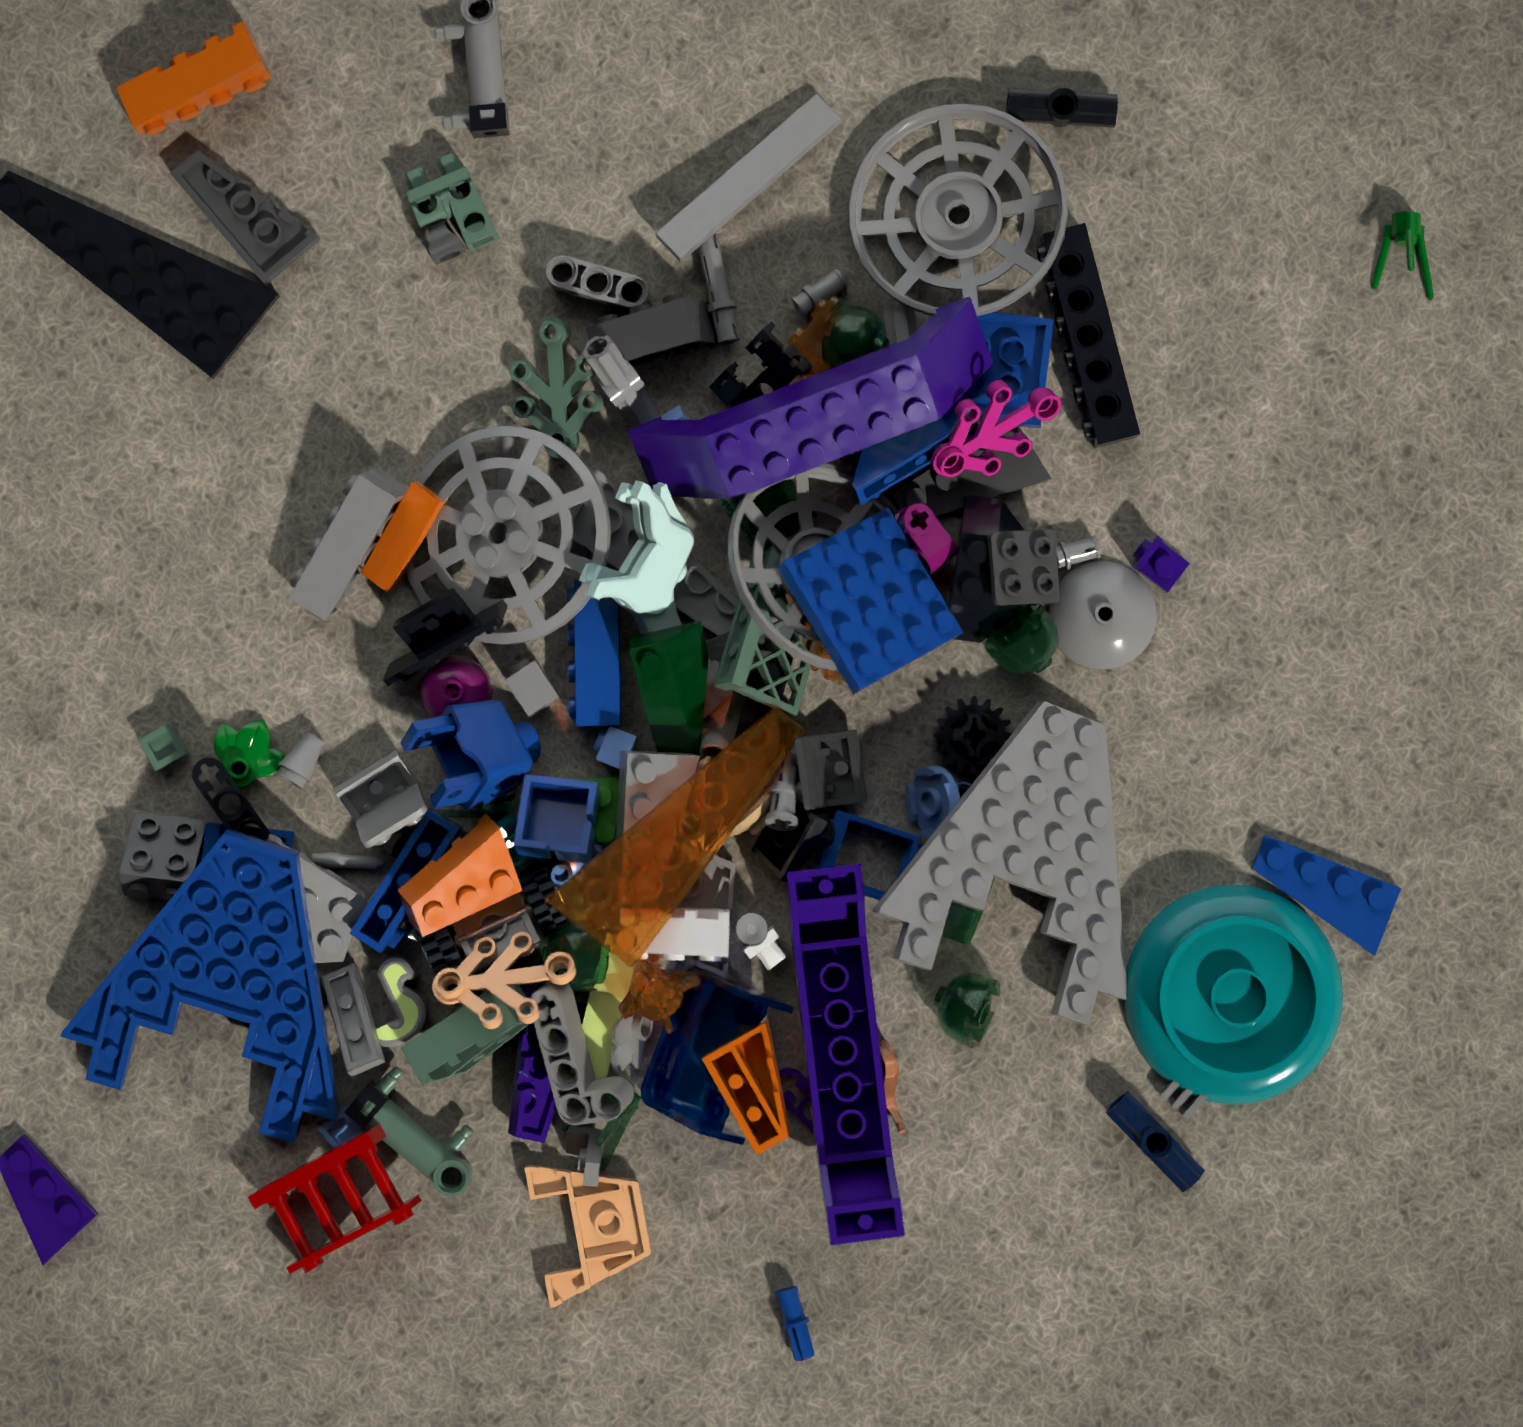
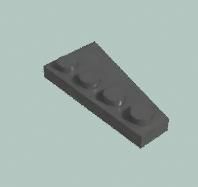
M199 150L194 152L170 173L265 285L320 240V237L298 223L290 215L280 210Z
M1017 426L1002 436L1011 437L1015 433L1022 432V430ZM980 448L970 455L979 456L985 451H992L1001 460V468L995 475L985 476L980 471L964 469L962 473L955 477H946L937 474L931 468L892 492L890 496L899 510L915 503H922L927 505L935 517L963 508L965 494L995 498L1051 480L1052 478L1033 448L1028 455L1021 458L1009 452ZM914 516L913 520L910 522L911 525L914 524V522H916Z

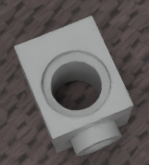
M524 659L508 670L511 676L505 679V682L528 717L534 716L561 698L538 661L534 660L529 663L527 659Z

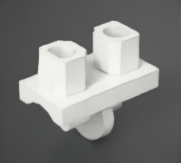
M747 913L738 920L736 933L738 938L747 944L744 946V952L750 959L757 955L769 971L786 958L785 952L775 941L780 937L779 932L773 925L767 928V923L761 915Z

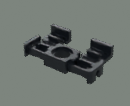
M773 322L765 326L745 347L751 355L755 353L763 361L761 365L763 367L767 366V368L747 387L745 383H739L736 380L737 375L734 372L739 365L734 362L709 386L727 407L730 404L732 405L731 407L764 395L761 390V383L768 384L775 391L788 386L798 375L803 377L812 370L811 363L794 345H789L783 350L784 346L771 333V330L776 326ZM793 359L798 361L797 365L792 362Z

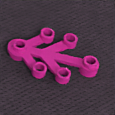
M1002 380L992 382L986 392L990 402L975 434L968 439L966 437L971 425L979 419L981 411L971 399H965L958 403L955 408V414L959 420L949 441L940 445L934 451L931 458L932 468L937 474L946 477H955L962 473L964 469L980 471L985 476L995 475L1000 470L1002 463L994 452L985 451L979 456L970 454L980 448L1013 453L1019 458L1028 455L1032 450L1033 444L1024 433L1018 432L1011 437L1002 435L1033 416L1041 421L1051 420L1059 413L1061 400L1051 389L1037 388L1029 395L1028 403L998 420L1004 405L1012 397V390Z

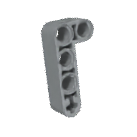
M547 980L531 998L536 1001L540 1011L534 1025L557 1112L560 1118L570 1125H582L616 1119L632 1102L634 1089L631 1083L623 1077L613 1076L596 1079L573 990L568 983L556 985ZM555 1029L561 1030L566 1039L560 1038ZM565 1064L570 1065L574 1069L575 1074L569 1072ZM607 1093L612 1094L618 1103L612 1102ZM574 1098L580 1100L584 1108L579 1107L575 1103Z

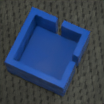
M524 774L514 838V847L518 855L551 859L552 852H555L558 860L591 864L595 839L593 824L597 825L601 799L598 782Z

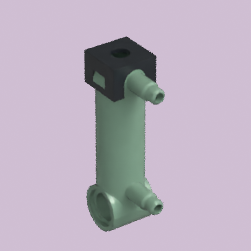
M397 1066L387 1073L378 1084L373 1081L368 1083L344 1113L363 1129L365 1127L371 1129L380 1124L387 1136L382 1140L433 1182L435 1188L441 1194L453 1197L465 1191L472 1180L473 1171L469 1162L457 1156V1153L467 1143L473 1130L468 1125H464L444 1145L390 1099L391 1096L389 1095L403 1075V1071ZM448 1167L459 1169L462 1174V1182L456 1185L448 1183L444 1177V1170Z

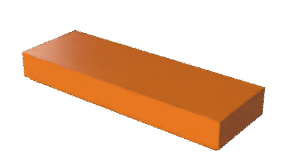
M412 481L360 573L387 593H394L446 501L420 482Z

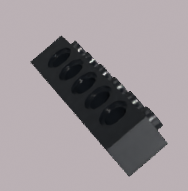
M1086 223L1067 227L1059 253L1048 270L1050 279L1045 280V286L1049 301L1056 300L1059 314L1054 315V321L1059 337L1065 335L1068 350H1064L1063 355L1068 372L1074 371L1077 385L1072 386L1074 399L1078 407H1084L1086 420L1081 421L1084 437L1087 442H1093L1095 449L1137 438L1140 435ZM1055 231L1043 233L1040 238L1041 244L1036 245L1037 257L1041 263L1048 253ZM1063 259L1072 260L1077 266V273L1072 276L1064 275L1059 269V262ZM1072 294L1083 296L1086 300V308L1082 311L1073 310L1068 304V296ZM1080 329L1091 330L1095 335V344L1091 346L1082 345L1077 339V331ZM1093 363L1100 365L1104 370V379L1101 381L1091 380L1086 374L1087 365ZM1101 398L1108 399L1113 404V414L1111 416L1100 415L1095 408L1096 400Z

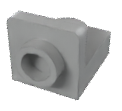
M569 1126L565 1153L567 1155L579 1156L577 1170H584L583 1186L598 1187L604 1130Z

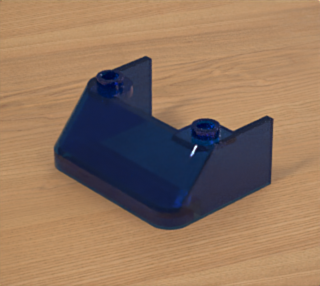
M695 967L688 969L680 980L642 1082V1101L647 1106L698 1134L743 1145L744 1137L724 1127L730 1108L721 1092L717 1091L718 1087L702 1058L705 1054L737 1037L741 1024L748 1026L758 1025L766 1016L768 1007L792 1014L794 1006L762 991Z

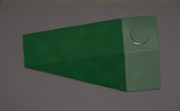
M701 621L629 637V653L657 752L693 753L700 756L699 750L709 653Z

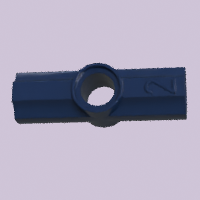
M1129 1091L1119 1096L1105 1112L1181 1192L1191 1188L1205 1172L1199 1163ZM1155 1132L1162 1133L1164 1142L1161 1148L1149 1150L1146 1146L1148 1136Z

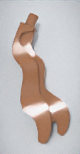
M887 1040L879 1041L881 1045L879 1047L884 1065L886 1106L892 1115L898 1132L904 1133L906 1131L904 1121L895 1099L899 1074L898 1064Z

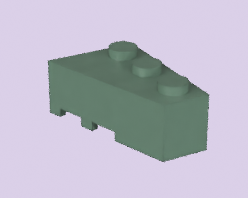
M520 985L509 986L521 996L527 998ZM485 989L481 990L482 994L478 997L486 1004L493 1003L500 1008L503 1016L500 1026L495 1029L485 1028L478 1015L464 1005H461L457 1008V1011L401 1047L423 1086L466 1074L529 1024L521 1022L514 1009ZM530 1007L524 1008L521 1013L524 1015L530 1014ZM490 1012L485 1016V1019L492 1020L496 1017L497 1013Z

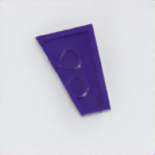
M25 1134L0 1156V1172L40 1261L44 1265L99 1213Z

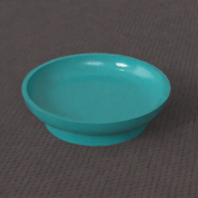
M1218 885L1203 888L1177 899L1164 908L1147 925L1138 938L1126 967L1127 1000H1123L1124 1011L1129 1031L1138 1051L1148 1065L1167 1083L1175 1081L1179 1084L1177 1088L1179 1091L1182 1092L1188 1089L1193 1092L1190 1095L1192 1097L1206 1096L1208 1097L1205 1100L1207 1102L1230 1105L1250 1104L1275 1097L1291 1089L1305 1079L1322 1061L1336 1036L1340 1024L1343 1007L1342 977L1336 955L1329 940L1317 923L1299 906L1274 892L1247 885Z

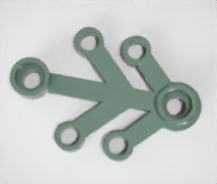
M549 317L541 323L539 328V336L542 342L547 345L549 384L534 371L533 365L527 360L514 361L510 365L509 374L514 381L524 382L551 407L552 421L537 409L535 400L528 396L517 397L512 403V411L518 418H527L540 432L555 439L559 434L562 435L564 444L576 452L579 446L578 431L592 413L598 412L601 409L603 399L597 391L582 392L578 397L579 408L569 419L567 418V406L589 377L596 374L592 368L588 372L584 369L586 359L582 354L576 359V370L565 383L562 346L570 340L571 327L563 318ZM551 325L556 329V334L553 338H550L548 334ZM520 365H523L526 370L523 377H520L518 374ZM590 395L594 398L592 408H589L586 403ZM523 401H526L528 404V411L525 414L520 410V405ZM545 446L546 451L552 457L563 459L552 449Z

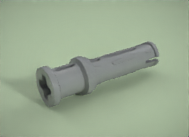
M785 722L781 725L775 783L769 788V794L772 796L770 813L766 815L765 819L767 827L777 831H792L798 827V818L795 816L796 803L799 801L797 795L799 769L795 767L792 760V746L795 745L796 737H803L804 727H801V724L796 722Z

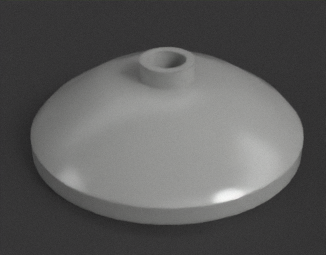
M1097 561L1073 569L1059 582L1060 602L1049 604L1048 625L1055 644L1065 656L1081 666L1105 670L1123 666L1134 660L1144 651L1153 636L1157 613L1153 595L1145 581L1137 573L1118 563ZM1102 607H1106L1111 611V618L1108 621H1103L1099 618L1098 612Z

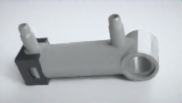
M462 0L460 9L463 24L436 27L434 34L436 39L451 40L464 38L470 100L469 114L443 117L442 126L444 129L470 128L474 138L510 135L499 26L500 14L496 1ZM477 5H486L489 7V12L484 18L478 19L471 16L473 8Z

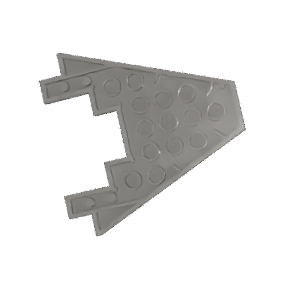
M1045 701L1035 704L874 907V913L903 923L893 959L924 970H932L951 901L975 910H984L994 877L1048 897L1049 902L1040 933L1070 943L1051 1014L1082 1025H1089L1098 992L1116 999L1127 1000V973L1106 725Z

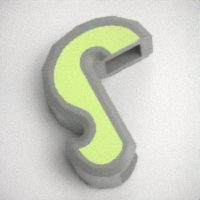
M394 956L382 963L377 973L397 1015V1019L376 1028L380 1045L383 1047H394L406 1043L423 1030L429 1017L428 1002L420 991L408 984V980H413L418 976V971L413 962L403 956Z

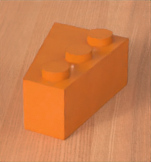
M487 814L478 820L479 824L461 839L459 836L452 842L451 845L453 847L436 862L434 860L429 862L398 889L407 917L422 937L523 891L502 831Z
M767 1019L705 1054L702 1058L756 1155L785 1140L791 1133L769 1020Z

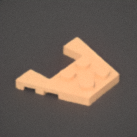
M536 1165L524 1167L530 1200L567 1193L572 1212L581 1267L545 1273L544 1278L550 1308L562 1304L565 1300L584 1292L594 1284L609 1276L611 1277L652 1254L639 1180L599 1174L598 1187L583 1186L584 1172Z

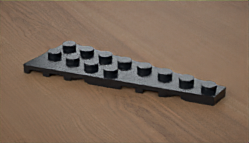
M9 170L0 180V210L212 379L217 376L280 297L276 292Z

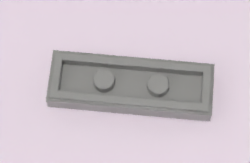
M352 963L322 976L321 980L347 1073L353 1077L385 1063L358 966Z

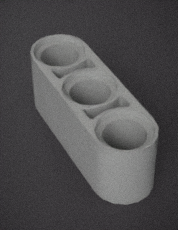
M567 255L555 256L546 265L545 273L548 282L554 290L560 293L630 312L629 309L634 306L648 304L649 302L647 285L642 278L636 275ZM567 266L573 270L572 276L568 281L558 282L554 280L553 274L558 267ZM595 276H602L608 281L606 288L601 292H593L588 288L590 279ZM629 286H637L643 293L638 301L632 303L627 302L622 297L624 290Z

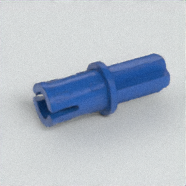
M791 1286L777 1290L775 1295L777 1296L784 1321L781 1327L786 1329L793 1358L795 1361L807 1360L814 1356V1349L807 1327L809 1317L804 1316L798 1287Z

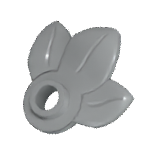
M632 1007L628 1013L617 1020L613 1028L611 1041L614 1046L611 1050L610 1060L612 1069L616 1074H621L630 1062L636 1069H641L645 1057L646 1040L650 1037L653 1028L651 1013L645 1011L642 1007Z

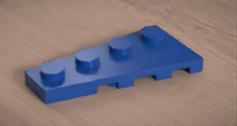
M1264 835L1251 869L1375 956L1401 888Z

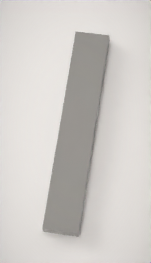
M816 93L658 230L656 238L681 263L840 125L841 118Z

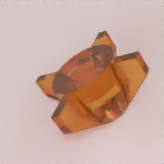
M644 959L641 961L640 972L633 978L629 992L618 1007L619 1012L624 1019L641 1013L648 1020L661 1021L664 1029L669 1034L674 1031L670 1016L679 1008L683 998L682 992L699 985V978L694 972L669 973L664 969L653 968L651 963Z

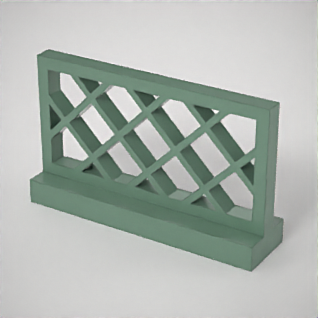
M776 547L763 548V569H777L781 552ZM751 558V562H750L749 568H753L752 558ZM746 583L757 607L773 627H779L782 621L779 620L772 623L768 613L769 606L760 593L757 583ZM768 584L771 593L773 594V591L775 593L773 595L775 600H778L781 608L787 613L790 606L785 595L788 593L785 589H782L781 584ZM739 598L713 686L725 691H736L789 716H797L812 665L801 660L799 668L792 671L785 654L786 651L771 639L774 652L762 657L757 644L760 636L765 633L749 615L742 600ZM794 631L792 635L794 642L792 643L815 655L819 642L802 637ZM777 657L784 675L772 681L765 662ZM755 667L758 668L764 686L758 689L746 685L749 671ZM786 680L792 692L789 704L780 700L775 688L776 685Z

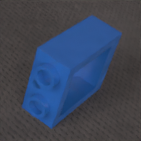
M836 809L833 818L835 838L832 844L823 850L817 869L834 867L848 823L907 842L896 879L923 845L919 844L920 836ZM863 885L864 895L867 897L881 900L886 893L885 891Z

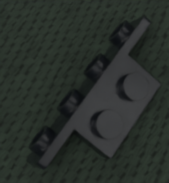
M452 588L397 619L393 629L412 651L389 664L383 679L384 683L390 686L397 681L401 683L406 682L416 674L418 669L426 665L432 667L438 664L447 653L454 649L458 651L465 649L477 636L484 632L486 634L495 632L504 623L503 619L508 605L504 600H501L475 615L455 589Z

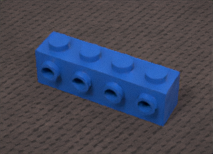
M579 579L574 580V588H567V603L580 588L582 582ZM612 597L600 598V600L590 598L583 609L574 616V624H568V646H575V661L568 662L569 683H575L576 697H569V718L576 719V726H622L620 605Z
M428 809L349 934L379 953L386 951L388 947L395 949L405 933L401 926L407 918L398 889L432 860L436 862L453 847L451 843L460 836L459 834L463 827L435 809Z

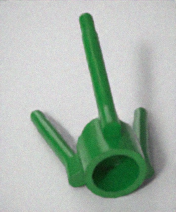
M1412 211L1393 213L1391 224L1384 225V239L1371 287L1372 289L1378 288L1391 241L1395 239V245L1406 246L1407 269L1409 271H1413L1415 268L1414 245L1417 244L1426 296L1428 300H1432L1434 298L1433 284L1424 240V226H1421V214Z

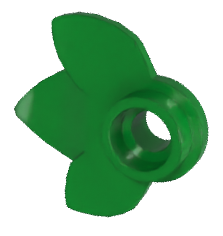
M264 720L247 724L239 733L227 724H222L216 732L214 752L223 762V766L239 788L251 785L257 777L273 775L279 770L280 766L278 764L285 757L281 751L269 748L270 733ZM238 763L246 766L245 772L241 775L233 773V767Z

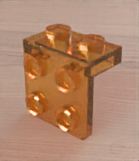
M835 295L829 301L823 299L811 313V317L814 319L805 330L799 327L787 342L788 345H794L812 365V370L805 376H797L800 381L831 369V366L812 352V350L842 315L841 301ZM796 359L792 360L795 365L798 364Z

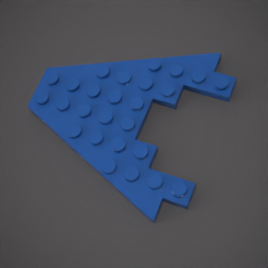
M227 829L65 1027L61 1037L93 1047L85 1080L120 1090L125 1083L139 1025L172 1035L177 1027L182 1003L250 1023L242 1057L277 1067L259 1133L294 1144L298 1137L304 1112L336 1121L340 1112L299 852Z

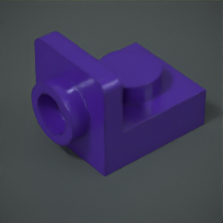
M1159 536L1153 538L1151 542L1145 538L1132 555L1137 559L1132 567L1168 593L1190 563L1162 543L1163 539Z

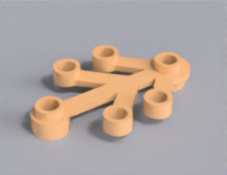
M518 932L512 936L510 945L484 974L472 975L482 962H491L498 955V949L494 940L489 937H482L475 942L474 950L457 969L445 968L435 976L432 983V991L439 1002L449 1005L460 1002L479 1016L485 1028L495 1029L500 1026L503 1020L500 1008L493 1003L486 1004L471 992L486 989L514 1009L521 1022L530 1024L535 1022L540 1014L536 1001L532 998H524L509 986L550 980L556 985H565L575 977L576 967L573 958L568 953L555 952L547 958L544 965L508 970L519 957H527L534 950V943L530 934ZM521 941L528 942L524 948L516 947ZM483 947H492L488 953H480ZM561 968L568 970L562 975H556L557 970ZM449 985H458L454 990L446 991ZM526 1007L534 1008L530 1014L524 1015L521 1013ZM490 1012H495V1013H497V1015H496V1017H495L494 1019H492V1020H486V1019H485V1016H486L488 1013H490Z

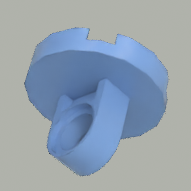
M936 765L916 769L913 772L916 775L914 782L908 783L906 787L908 817L911 823L918 822L922 829L918 833L928 839L960 800L958 789H961L965 794L971 786L967 782H955L952 775L945 768Z

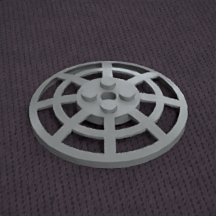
M965 103L941 105L922 110L903 119L888 130L870 149L859 167L852 186L849 204L850 229L855 249L865 270L874 282L892 299L909 309L934 316L936 314L935 309L940 307H933L915 301L906 295L917 281L921 280L938 288L962 289L963 299L970 296L977 316H981L1016 302L1031 291L1046 275L1056 259L1065 237L1068 218L1067 191L1062 171L1052 151L1042 138L1024 122L1006 112L987 106ZM953 120L985 121L1003 127L1010 131L1011 134L999 151L980 143L956 142ZM939 122L942 144L919 153L905 166H902L887 153L908 134L926 125ZM1023 141L1035 151L1044 163L1052 179L1053 191L1033 196L1025 175L1011 160ZM958 154L977 155L992 162L983 175L979 176L971 172L960 171ZM944 156L946 174L937 177L928 185L914 175L926 163ZM878 165L895 178L886 196L883 212L884 220L862 221L864 193L871 174ZM1004 170L1017 184L1022 199L1001 203L1000 197L993 185ZM905 186L919 197L915 217L895 219L897 200ZM1057 205L1054 237L1048 253L1041 263L1025 253L1034 230L1035 211ZM957 207H963L970 213L968 220L962 224H955L949 219L950 212ZM1024 213L1023 230L1018 243L1014 246L999 236L1003 218ZM919 232L927 248L915 262L903 250L897 234ZM886 235L893 255L902 267L907 270L894 286L884 278L875 266L866 248L864 236ZM988 248L1006 258L994 269L975 276L973 257L982 254ZM939 256L958 260L961 279L940 277L927 272V270ZM1014 265L1032 274L1023 285L1009 295L990 304L979 306L977 287L998 279Z
M498 426L480 429L462 436L444 447L429 461L416 481L424 485L435 468L450 454L459 450L464 469L456 473L445 484L438 496L447 502L453 491L468 479L474 498L466 504L462 512L446 506V502L444 503L427 533L428 552L431 560L414 569L411 561L406 570L408 580L423 605L431 601V599L425 593L421 583L437 573L447 589L454 588L475 615L480 612L481 608L486 609L504 600L508 605L507 610L523 607L532 624V627L520 631L493 632L491 634L484 632L474 640L490 644L510 645L530 642L549 635L567 624L583 609L591 598L585 595L589 585L582 582L571 600L548 619L545 618L536 599L543 596L553 587L562 575L565 567L581 573L586 563H595L606 567L610 552L611 525L609 509L603 490L593 471L576 452L563 442L543 432L524 427ZM498 436L520 437L529 440L520 459L496 457L477 461L472 445L473 442ZM543 445L552 449L570 464L582 480L583 487L563 494L561 488L547 473L533 465ZM496 468L514 470L506 490L494 489L488 491L481 472ZM528 475L543 485L551 495V500L534 506L527 498L520 495ZM591 500L596 526L595 549L592 560L571 553L574 529L570 508ZM557 513L559 514L561 524L559 548L543 543L544 530L542 520ZM440 519L456 525L457 543L456 546L441 554L438 546V524ZM504 524L508 532L507 538L504 542L496 544L492 539V530L496 525ZM537 556L554 562L545 577L530 589L523 571L536 560ZM463 559L469 567L476 571L470 592L452 578L446 569L447 567ZM489 578H509L517 596L505 599L484 598Z
M826 463L784 479H794L796 501H791L778 507L767 517L753 503V500L769 486L744 495L732 517L728 535V557L731 575L738 595L759 628L775 644L795 658L816 667L839 671L833 660L816 656L790 641L795 631L810 640L821 642L815 630L799 623L804 612L779 570L763 569L765 540L767 539L781 552L779 557L780 565L783 561L859 523L870 507L877 512L889 508L893 515L899 509L885 494L876 499H871L864 505H860L856 501L849 512L827 502L810 500L808 478L832 482L855 493L852 486L855 473L843 467ZM812 512L831 517L841 524L835 533L822 528H814ZM744 513L758 529L752 552L753 568L741 567L738 553L739 527ZM797 513L800 533L788 541L774 525L782 518ZM746 583H757L766 604L776 617L782 621L778 630L770 624L757 607ZM768 584H783L786 592L793 600L787 613L775 600Z

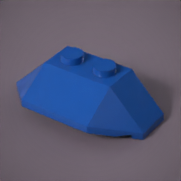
M953 405L939 420L862 449L852 483L860 505H864L871 499H876L894 490L932 467L931 458L934 451L940 445L949 441L959 420L955 414L957 405ZM980 414L979 419L971 425V428L968 432L966 439L970 438L975 434L979 426V423L983 417L982 414Z

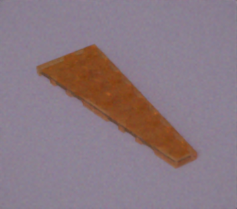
M772 708L555 890L545 902L626 965L634 968L792 750V746L795 745V738L801 737L805 729L779 708Z

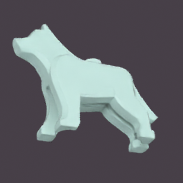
M636 480L634 485L622 482L615 499L632 505L633 523L639 538L631 549L619 571L595 563H586L579 581L589 585L585 595L598 600L604 597H612L622 608L628 610L639 625L640 634L682 625L676 610L674 588L686 575L687 566L685 563L694 545V535L673 502L667 484L658 482L653 485L652 490L651 486Z

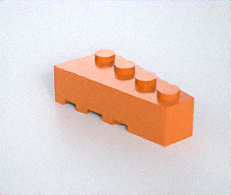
M244 21L232 26L234 34L228 37L220 38L219 35H215L205 40V46L202 48V51L198 53L184 51L173 57L169 62V68L164 70L161 66L154 67L116 87L130 122L139 134L146 133L147 136L160 133L166 129L165 124L178 118L179 121L190 120L199 115L198 109L210 104L213 107L225 105L233 99L232 95L242 90H245L247 93L254 92L266 85L265 81L272 78L255 37Z

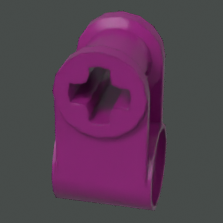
M915 503L898 510L893 515L901 529L902 527L905 528L902 531L912 546L911 550L915 551L929 575L958 553L956 542L943 528L927 505ZM913 516H914L915 519H916V522H914L913 527H912L911 524H910V522L913 520Z

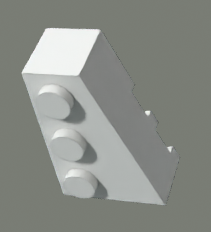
M619 907L618 952H626V959H648V953L663 954V960H685V955L699 956L700 961H721V957H728L730 909Z

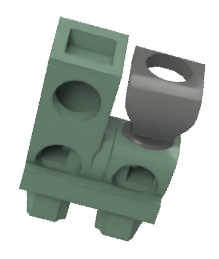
M454 153L447 154L436 160L442 176L430 182L423 167H417L405 173L409 189L406 192L421 230H429V252L436 265L466 252L459 237L448 230L445 224L448 219L455 217L470 252L500 239L466 166L462 167Z

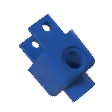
M499 700L447 706L442 716L412 722L400 742L404 751L431 746L448 779L441 781L430 799L434 809L461 803L465 810H470L512 796L524 780V774H527L532 765L538 760L541 749L540 739L534 726L527 721L513 723L504 704Z

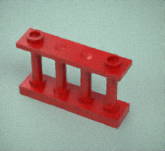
M380 1124L272 1181L248 1196L254 1210L266 1203L270 1209L274 1208L299 1253L300 1258L286 1267L289 1274L300 1268H303L304 1272L307 1273L323 1264L324 1260L322 1257L391 1220L394 1225H398L414 1215L412 1208L422 1201L419 1194L403 1202L376 1153L379 1150L376 1144L387 1137ZM355 1155L359 1161L363 1159L390 1210L375 1218L372 1217L346 1169L349 1166L346 1160ZM325 1171L329 1177H334L360 1226L345 1234L342 1233L316 1185L319 1182L316 1176ZM296 1187L299 1193L304 1192L330 1242L313 1250L287 1202L289 1196L286 1192Z

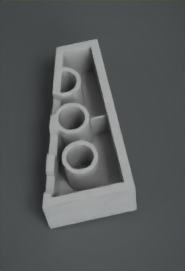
M378 467L359 474L358 477L353 475L343 490L346 498L341 507L335 506L326 519L325 525L329 528L324 537H318L310 547L307 555L311 559L305 569L301 567L294 575L290 586L294 589L289 599L324 621L334 617L361 573L356 571L358 566L364 567L377 544L374 539L377 535L381 537L394 514V507L402 500L409 487Z

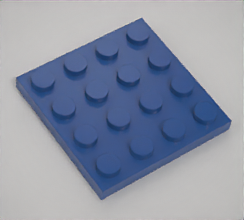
M889 508L810 547L777 566V569L853 695L963 633V630L950 612L949 607L914 550H911V544Z

